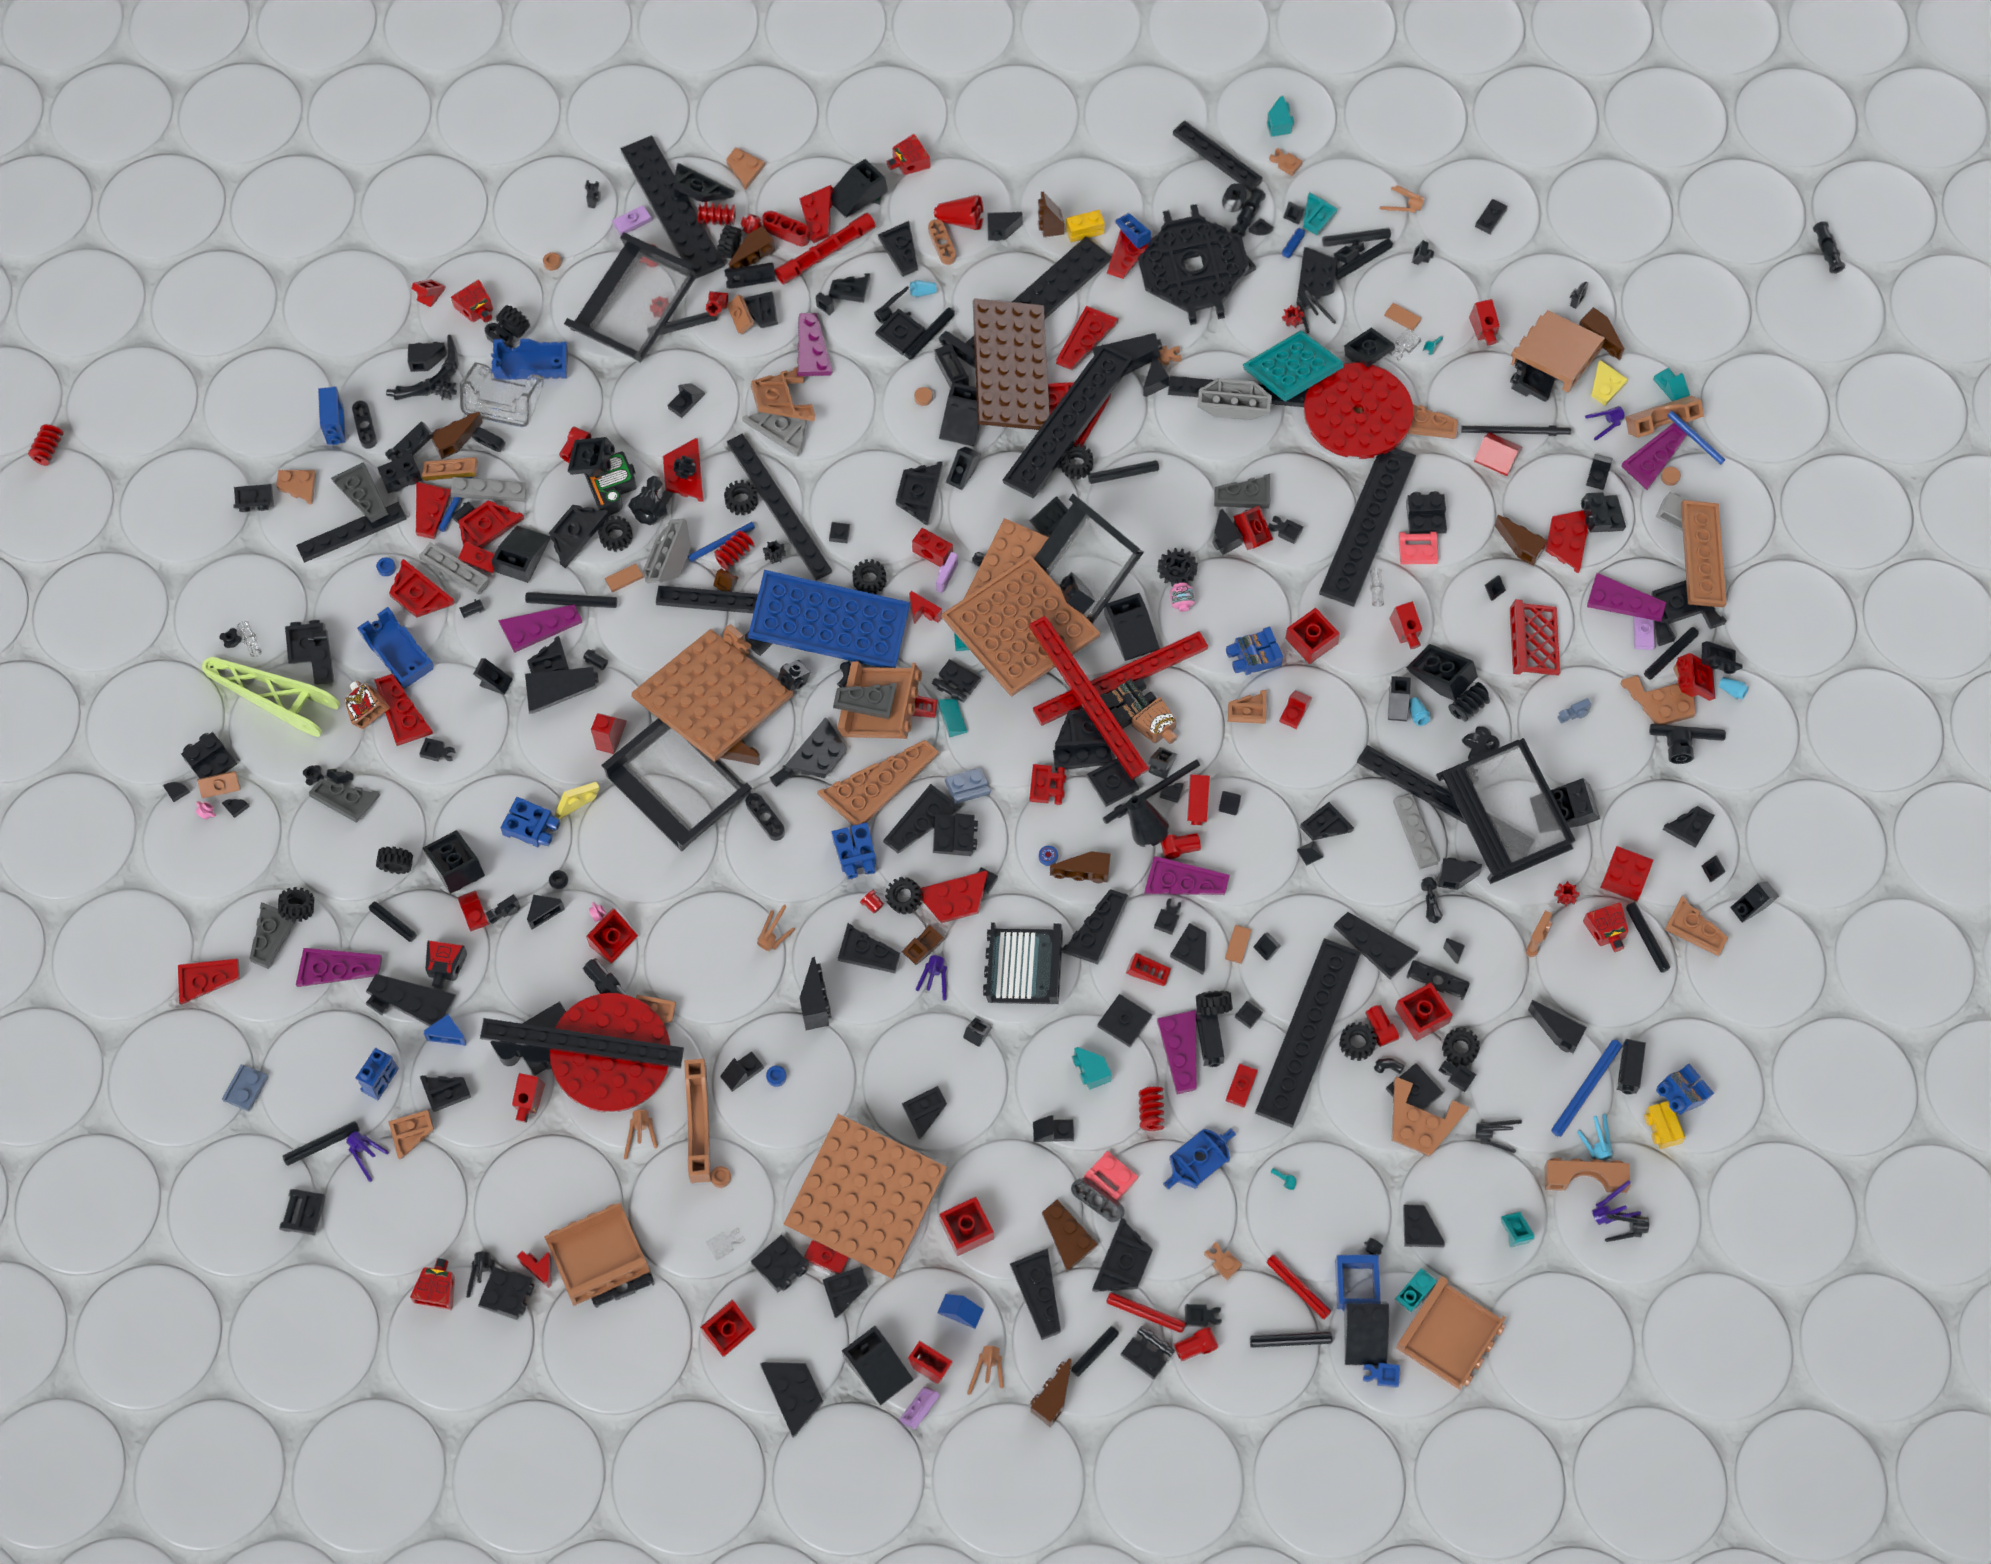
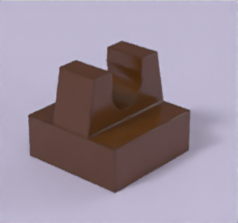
M719 569L713 586L721 591L732 592L738 577L736 575L733 576L727 570Z

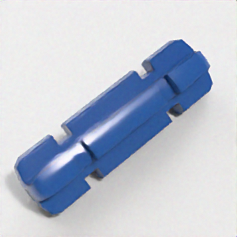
M1301 228L1296 229L1286 244L1287 246L1282 250L1283 257H1291L1292 252L1295 251L1301 242L1300 240L1305 236L1304 230Z

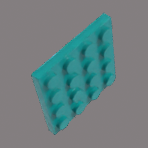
M1301 330L1243 364L1246 372L1285 402L1344 367L1343 361Z

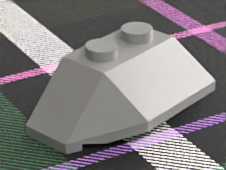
M1218 378L1199 389L1197 407L1214 417L1253 420L1270 414L1272 396L1254 381Z
M684 518L671 519L668 522V526L663 529L655 540L643 569L646 583H661L679 577L691 548L687 522Z

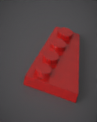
M1086 306L1057 357L1056 364L1073 370L1093 349L1092 347H1095L1118 323V318Z

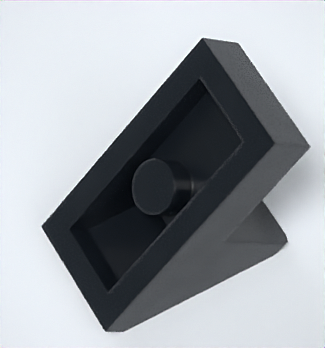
M692 383L679 385V394L668 404V409L680 418H683L705 395L704 391Z
M1594 454L1586 486L1604 490L1612 458Z
M486 658L480 659L473 673L474 676L481 680L479 686L502 695L506 693L513 678Z
M1159 747L1148 762L1150 765L1149 773L1163 779L1167 778L1177 754Z
M751 1051L739 1061L734 1058L720 1075V1078L733 1092L762 1071L764 1066Z
M1053 1115L1033 1122V1142L1074 1141L1073 1119L1053 1120Z

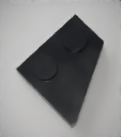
M1330 802L1300 824V828L1312 841L1351 833L1354 830V827Z
M1696 806L1673 822L1665 824L1662 830L1696 848L1715 815Z
M1189 923L1172 950L1170 957L1203 975L1205 972L1206 931Z
M426 1075L420 1076L433 1113L471 1098L464 1077L448 1078L446 1076H438V1078L427 1077Z
M1403 1205L1404 1247L1444 1248L1445 1242L1424 1205Z

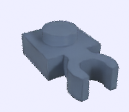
M1587 698L1571 705L1569 709L1560 711V715L1557 718L1560 723H1564L1569 719H1581L1588 715L1592 704Z

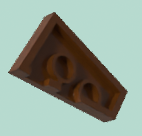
M1058 1199L1042 1212L1066 1272L1098 1247L1095 1240Z

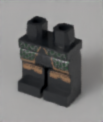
M1142 678L1135 681L1129 679L1113 691L1100 695L1122 729L1132 723V718L1156 700L1153 692H1149L1144 696L1141 693L1146 689V684Z

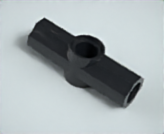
M596 958L589 960L585 964L583 971L594 982L600 994L618 993L627 995L620 987L621 985L611 972L608 973Z

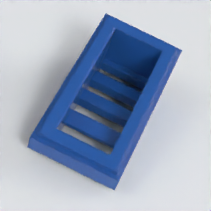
M1130 213L1115 220V223L1135 247L1140 248L1151 241V231Z

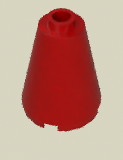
M972 195L939 203L934 208V217L943 223L980 230L983 224V218H980L981 212H984L982 197Z

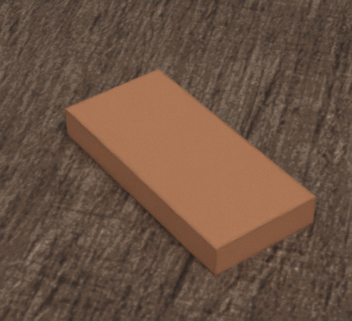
M1395 303L1391 304L1384 315L1411 331H1414L1421 321L1419 316Z
M635 563L606 577L605 581L613 593L642 579L643 575Z
M1237 925L1234 926L1225 956L1226 960L1242 964L1251 929Z

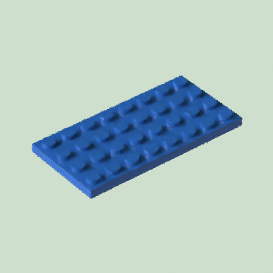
M764 570L748 638L875 667L896 668L910 602Z

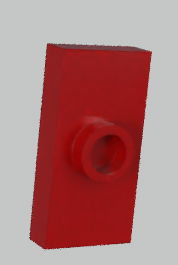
M465 541L458 560L491 574L494 571L491 562L494 553Z
M1239 1064L1227 1094L1226 1102L1245 1108L1258 1070Z
M813 1240L804 1255V1258L809 1263L835 1274L843 1273L849 1257Z

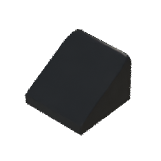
M1222 791L1219 812L1237 815L1241 795Z
M1446 938L1443 949L1458 964L1465 945Z
M975 1017L966 1027L963 1038L979 1047L992 1027Z

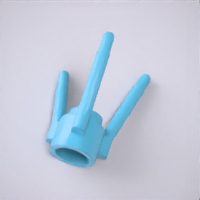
M1606 1114L1602 1115L1606 1141H1604L1597 1116L1593 1117L1600 1141L1594 1144V1149L1580 1130L1577 1131L1589 1150L1591 1157H1596V1159L1602 1161L1613 1157Z

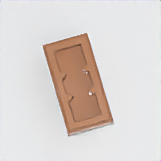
M737 295L727 304V307L738 333L743 334L754 322L743 296Z
M236 771L197 780L202 798L235 792L241 789Z

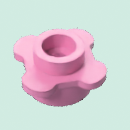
M197 801L196 805H198L196 813L200 817L209 819L216 816L213 812L214 807L210 803Z
M593 902V907L589 908V912L594 921L598 922L604 918L606 912L602 905H596Z

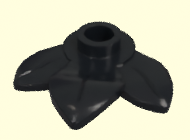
M1482 726L1476 727L1475 733L1468 734L1462 739V743L1471 749L1468 760L1500 747L1499 739L1493 736L1488 728Z

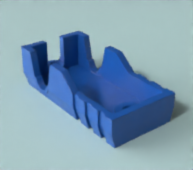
M503 339L493 340L494 353H491L493 359L490 372L493 373L496 380L567 378L568 347L566 342L539 343L532 339H520V346L510 348Z
M387 607L377 614L378 621H374L372 624L366 621L357 629L370 649L375 652L399 683L406 689L432 671L433 662L422 651L421 647L417 645L405 626H400L394 613Z

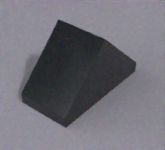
M1156 357L1152 359L1144 384L1143 396L1145 397L1169 386V375Z
M533 894L527 917L531 930L565 910L561 899Z

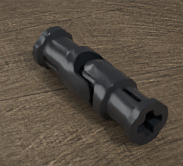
M1259 188L1252 189L1250 198L1246 200L1241 213L1237 217L1236 224L1231 228V233H1237L1242 237L1245 236L1247 227L1251 225L1252 219L1260 208L1261 201L1266 197L1263 190Z
M1819 222L1813 227V231L1818 236V244L1824 253V259L1828 261L1830 273H1839L1845 268V264L1840 259V251L1837 249L1833 235L1828 230V222Z

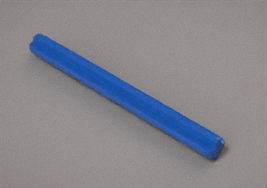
M1618 1040L1611 1041L1551 1129L1555 1136L1561 1137L1622 1048V1044Z

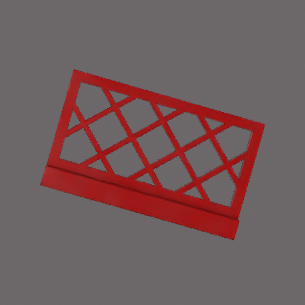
M1515 599L1510 606L1513 674L1521 675L1522 672L1559 676L1560 658L1557 608L1554 606L1523 603V600ZM1525 610H1531L1535 616L1530 619L1525 614ZM1551 612V619L1548 621L1541 613ZM1537 617L1544 623L1541 628L1533 622ZM1528 624L1536 631L1533 635L1526 631L1525 627ZM1546 626L1552 631L1553 635L1551 637H1548L1542 631ZM1537 634L1545 640L1541 645L1533 638ZM1529 641L1537 647L1533 652L1526 646V643ZM1547 643L1553 647L1551 654L1543 648ZM1539 650L1546 656L1543 661L1535 655ZM1530 657L1538 664L1536 667L1528 666L1527 660ZM1549 659L1554 664L1555 669H1549L1544 663Z

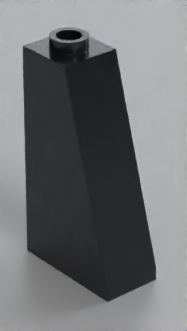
M1156 333L1105 344L1133 358V364L1125 375L1152 362L1153 357L1160 358V350L1163 349L1161 339H1157ZM1101 346L1092 347L1094 355Z
M593 667L525 674L529 714L536 713L595 689V683H599L598 672H594Z

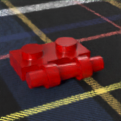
M1033 764L1029 802L1049 803V797H1054V804L1061 805L1062 799L1065 797V791L1063 790L1064 783L1066 782L1065 768L1059 767L1057 773H1052V766ZM1051 781L1056 782V789L1050 788Z

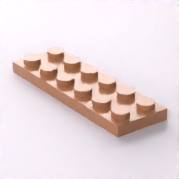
M1683 500L1681 502L1688 604L1725 607L1726 591L1719 503Z

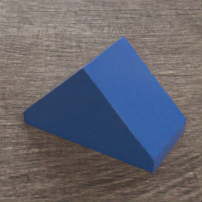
M446 1015L424 1030V1036L427 1041L466 1046L467 1042L464 1035L449 1015Z
M945 1294L937 1313L976 1329L984 1309L965 1296Z

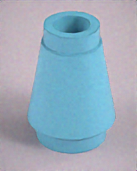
M920 280L910 282L911 296L921 297L936 293V283Z
M1722 677L1718 685L1719 688H1722V690L1735 699L1739 698L1741 700L1744 699L1749 689L1745 682Z
M1418 697L1411 698L1409 700V708L1413 722L1418 726L1427 724L1431 719L1430 712Z

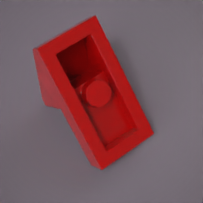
M430 279L413 282L411 290L417 292L418 302L432 307L446 286Z
M910 591L909 599L914 624L922 614L928 620H934L939 623L942 619V608Z
M1295 690L1289 696L1288 704L1279 722L1297 730L1312 697Z
M476 890L457 897L470 932L489 925Z
M521 1251L516 1256L519 1263L549 1288L551 1286L552 1264L550 1253L547 1252L538 1262L531 1253L525 1254Z

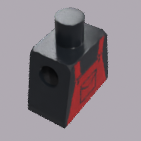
M427 941L425 970L428 977L433 978L432 986L434 988L443 989L445 980L455 981L467 956L464 945Z

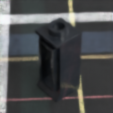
M950 343L935 349V360L949 387L951 388L952 383L969 386V376L958 359L952 344ZM949 355L959 372L958 375L953 376L943 356Z
M1197 1014L1196 1023L1198 1024L1197 1028L1202 1058L1204 1060L1203 1066L1218 1067L1224 1062L1218 1015Z
M1625 1039L1622 1045L1623 1050L1616 1090L1628 1095L1637 1094L1641 1084L1645 1042Z

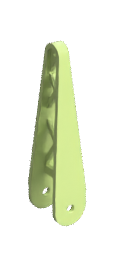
M209 657L202 663V670L207 677L298 730L315 737H320L322 730L309 719L297 714L305 701L309 699L331 709H338L340 707V702L334 696L310 684L216 657ZM218 670H231L234 676L223 678ZM255 679L268 684L271 692L255 694L245 689L241 680ZM273 686H274V687H277V688H280V689H282L283 691H277V692H276V691L274 690ZM291 694L298 695L290 710L283 707L278 697ZM274 697L275 700H276V702H277V704H275V703H273V702H271V701H269V700H267V699H265V698Z

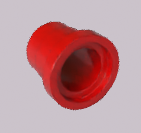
M874 889L867 893L860 901V904L862 906L865 905L873 914L884 905Z

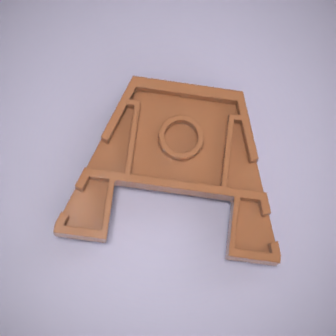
M795 367L790 372H787V370L782 371L780 375L774 377L769 375L751 381V390L758 412L815 421V412L812 404L793 405L787 384L803 383L804 379L803 376H797L798 367Z
M1674 665L1673 670H1674V672H1675V674H1676V676H1677V679H1678V678H1679V672H1678V670H1677L1676 665ZM1638 675L1621 680V686L1624 689L1626 688L1631 693V697L1640 703L1645 713L1655 724L1668 725L1695 716L1694 697L1681 692L1678 683L1645 692Z
M1395 1077L1393 1084L1392 1141L1430 1156L1468 1111L1469 1107L1452 1100L1445 1118H1440L1407 1104L1406 1101L1413 1083Z

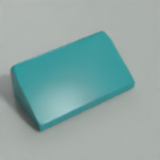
M939 699L938 706L949 738L967 733L957 700Z

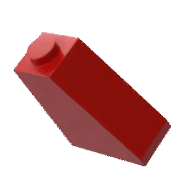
M597 713L591 727L596 750L615 754L627 720Z
M1190 774L1187 821H1191V825L1202 826L1203 822H1207L1210 776Z

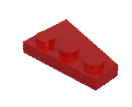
M831 185L799 198L813 243L828 238L830 235L831 194H833V187Z
M228 959L178 965L179 1004L182 1005L240 980L239 960Z

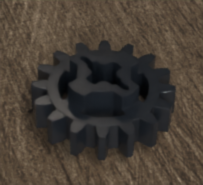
M1174 548V552L1167 550V555L1162 554L1161 559L1158 560L1157 572L1160 573L1159 578H1165V584L1171 582L1172 587L1175 583L1188 584V580L1193 581L1194 576L1197 575L1198 563L1195 562V556L1190 557V551L1185 554L1183 548L1180 552L1177 551V548Z

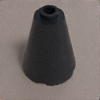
M1136 795L1128 800L1127 809L1132 838L1136 844L1146 847L1145 845L1151 844L1155 846L1161 843L1169 833L1168 821L1143 796Z

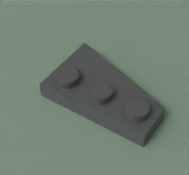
M1266 474L1262 478H1250L1248 481L1241 483L1233 482L1215 487L1214 506L1240 508L1260 506V508L1269 509L1270 474Z
M890 683V685L884 686L876 684L872 687L854 686L837 688L833 708L889 719L897 683Z
M320 779L309 791L310 797L356 823L380 796L378 791H364L360 787H346L342 783L336 784L333 781Z
M263 902L260 904V915L257 919V930L249 959L252 963L269 969L295 922H292V919L289 921L285 920L286 917L282 918L277 908Z

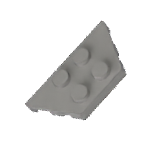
M758 410L756 414L742 417L744 423L795 456H799L807 424L806 420L758 412Z

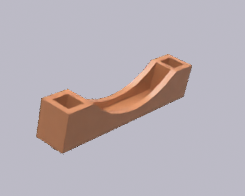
M705 1059L684 1060L688 1113V1175L691 1183L711 1182L707 1067Z

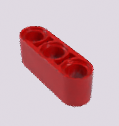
M766 211L763 214V227L768 234L801 247L809 244V227L806 224L775 211Z

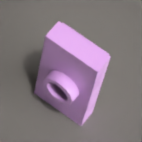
M642 205L613 219L612 222L620 235H622L623 232L628 233L651 222L652 218Z
M951 552L945 565L940 567L939 577L936 581V591L944 592L958 565L957 554Z
M1633 616L1634 648L1654 650L1653 620Z
M924 1386L901 1416L900 1421L904 1425L916 1429L940 1395L936 1391Z

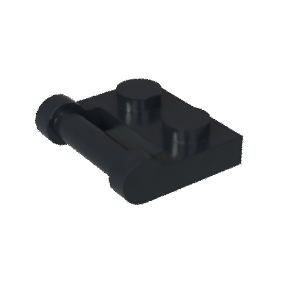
M290 1189L288 1194L290 1199L284 1220L280 1223L279 1229L285 1232L315 1235L326 1196L320 1193ZM301 1198L302 1201L296 1223L293 1224L291 1222L298 1199Z

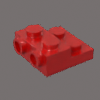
M1692 653L1678 657L1676 667L1679 672L1678 684L1681 692L1690 697L1699 695L1708 701L1716 699L1713 669L1701 664L1702 659Z

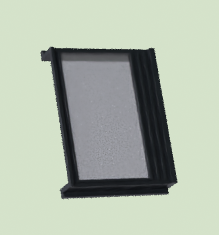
M623 232L620 239L624 247L576 320L573 321L567 318L564 325L570 327L572 331L579 332L641 363L697 276L693 270L694 264Z
M1072 494L1068 500L1073 504L1037 553L1034 560L1059 588L1062 579L1071 572L1084 583L1095 599V602L1084 613L1086 618L1093 624L1144 551L1140 550L1137 545L1079 497Z
M659 718L601 765L605 770L606 777L681 852L742 799L751 794L750 790L752 789L747 782L743 785L718 760L714 762Z
M1524 738L1436 774L1439 781L1445 780L1490 871V875L1487 877L1490 885L1573 850L1572 844L1576 840Z

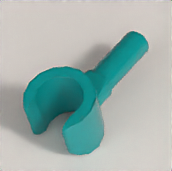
M1440 336L1434 341H1426L1422 351L1428 350V354L1432 355L1436 345L1443 340V337Z
M1272 1168V1174L1285 1180V1188L1289 1190L1295 1189L1296 1178L1293 1175H1285Z

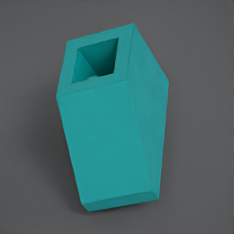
M1280 96L1268 112L1267 126L1271 137L1291 134L1292 126H1294V118L1289 114V103L1285 101L1284 96Z
M1080 1047L1074 1048L1072 1060L1075 1067H1079L1081 1070L1080 1078L1083 1085L1087 1084L1089 1090L1111 1082L1112 1074L1104 1057Z
M1420 1268L1395 1300L1412 1313L1430 1294L1437 1280Z

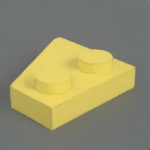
M1600 360L1597 365L1591 397L1606 406L1626 385L1628 379Z
M597 782L564 791L554 813L555 816L561 819L588 802L593 801L600 788Z

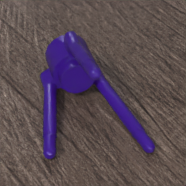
M1620 406L1585 416L1588 419L1605 415L1606 420L1609 423H1613L1594 438L1595 441L1614 427L1621 425L1620 421L1624 419L1625 415Z
M937 955L930 956L929 962L925 964V969L918 982L916 991L920 990L928 972L930 976L926 988L927 991L931 989L934 975L938 976L941 973L942 998L945 1001L947 967L944 966L945 959Z
M355 1131L346 1140V1143L350 1146L348 1150L353 1154L368 1181L372 1182V1178L357 1151L362 1152L365 1150L373 1158L376 1155L367 1147L368 1144L384 1154H388L389 1151L370 1140L366 1135L362 1136L358 1131Z
M1628 1180L1603 1201L1596 1204L1597 1208L1592 1210V1214L1598 1225L1617 1221L1606 1218V1215H1613L1627 1209V1206L1624 1205L1611 1210L1609 1205L1605 1206V1204L1630 1185L1631 1181ZM1641 1211L1631 1212L1618 1216L1634 1217L1641 1215Z

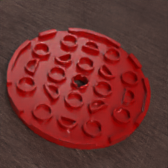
M1362 363L1343 364L1344 367L1309 387L1304 402L1305 423L1308 425L1311 435L1321 446L1339 456L1369 459L1382 453L1386 454L1395 449L1405 439L1410 430L1413 419V403L1410 394L1396 376L1375 365L1366 367ZM1361 407L1363 410L1362 413H1356L1354 411L1355 408Z
M618 993L597 994L579 1001L561 1017L555 1027L562 1030L670 1045L667 1030L659 1016L642 1001ZM550 1049L552 1072L564 1093L576 1103L598 1112H621L644 1103L659 1089L669 1068L666 1066Z

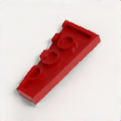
M393 674L374 680L378 693L390 707L385 713L397 746L433 734V731Z

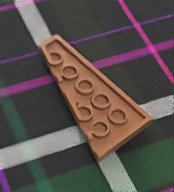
M1413 404V419L1408 434L1456 438L1457 419L1439 412H1431L1422 405L1417 406ZM1362 407L1354 409L1356 413L1363 412Z
M923 740L904 749L902 753L895 756L892 755L879 764L875 763L852 774L841 782L833 783V786L827 789L817 791V794L853 826L867 823L939 755V751L926 740Z

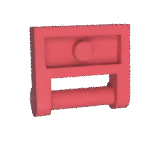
M1399 532L1400 564L1438 563L1436 532H1430V534H1405V532ZM1405 541H1430V544L1405 545Z
M1107 1151L1087 1171L1083 1178L1091 1181L1106 1194L1118 1201L1137 1181L1138 1176ZM1098 1172L1101 1173L1119 1189L1115 1192L1096 1174Z

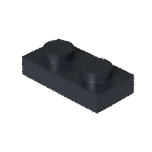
M1492 198L1477 220L1475 227L1491 234L1507 211L1508 206Z

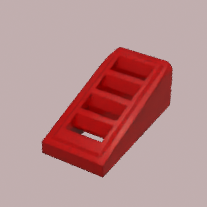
M918 695L915 698V713L912 716L935 718L938 700ZM927 704H930V705H931V706H930V711H926V710H927Z
M1135 953L1131 957L1126 974L1165 986L1171 968ZM1136 963L1140 964L1138 969L1135 968ZM1144 965L1148 966L1146 972L1142 971ZM1152 968L1155 969L1153 975L1150 974ZM1159 971H1163L1161 978H1157Z

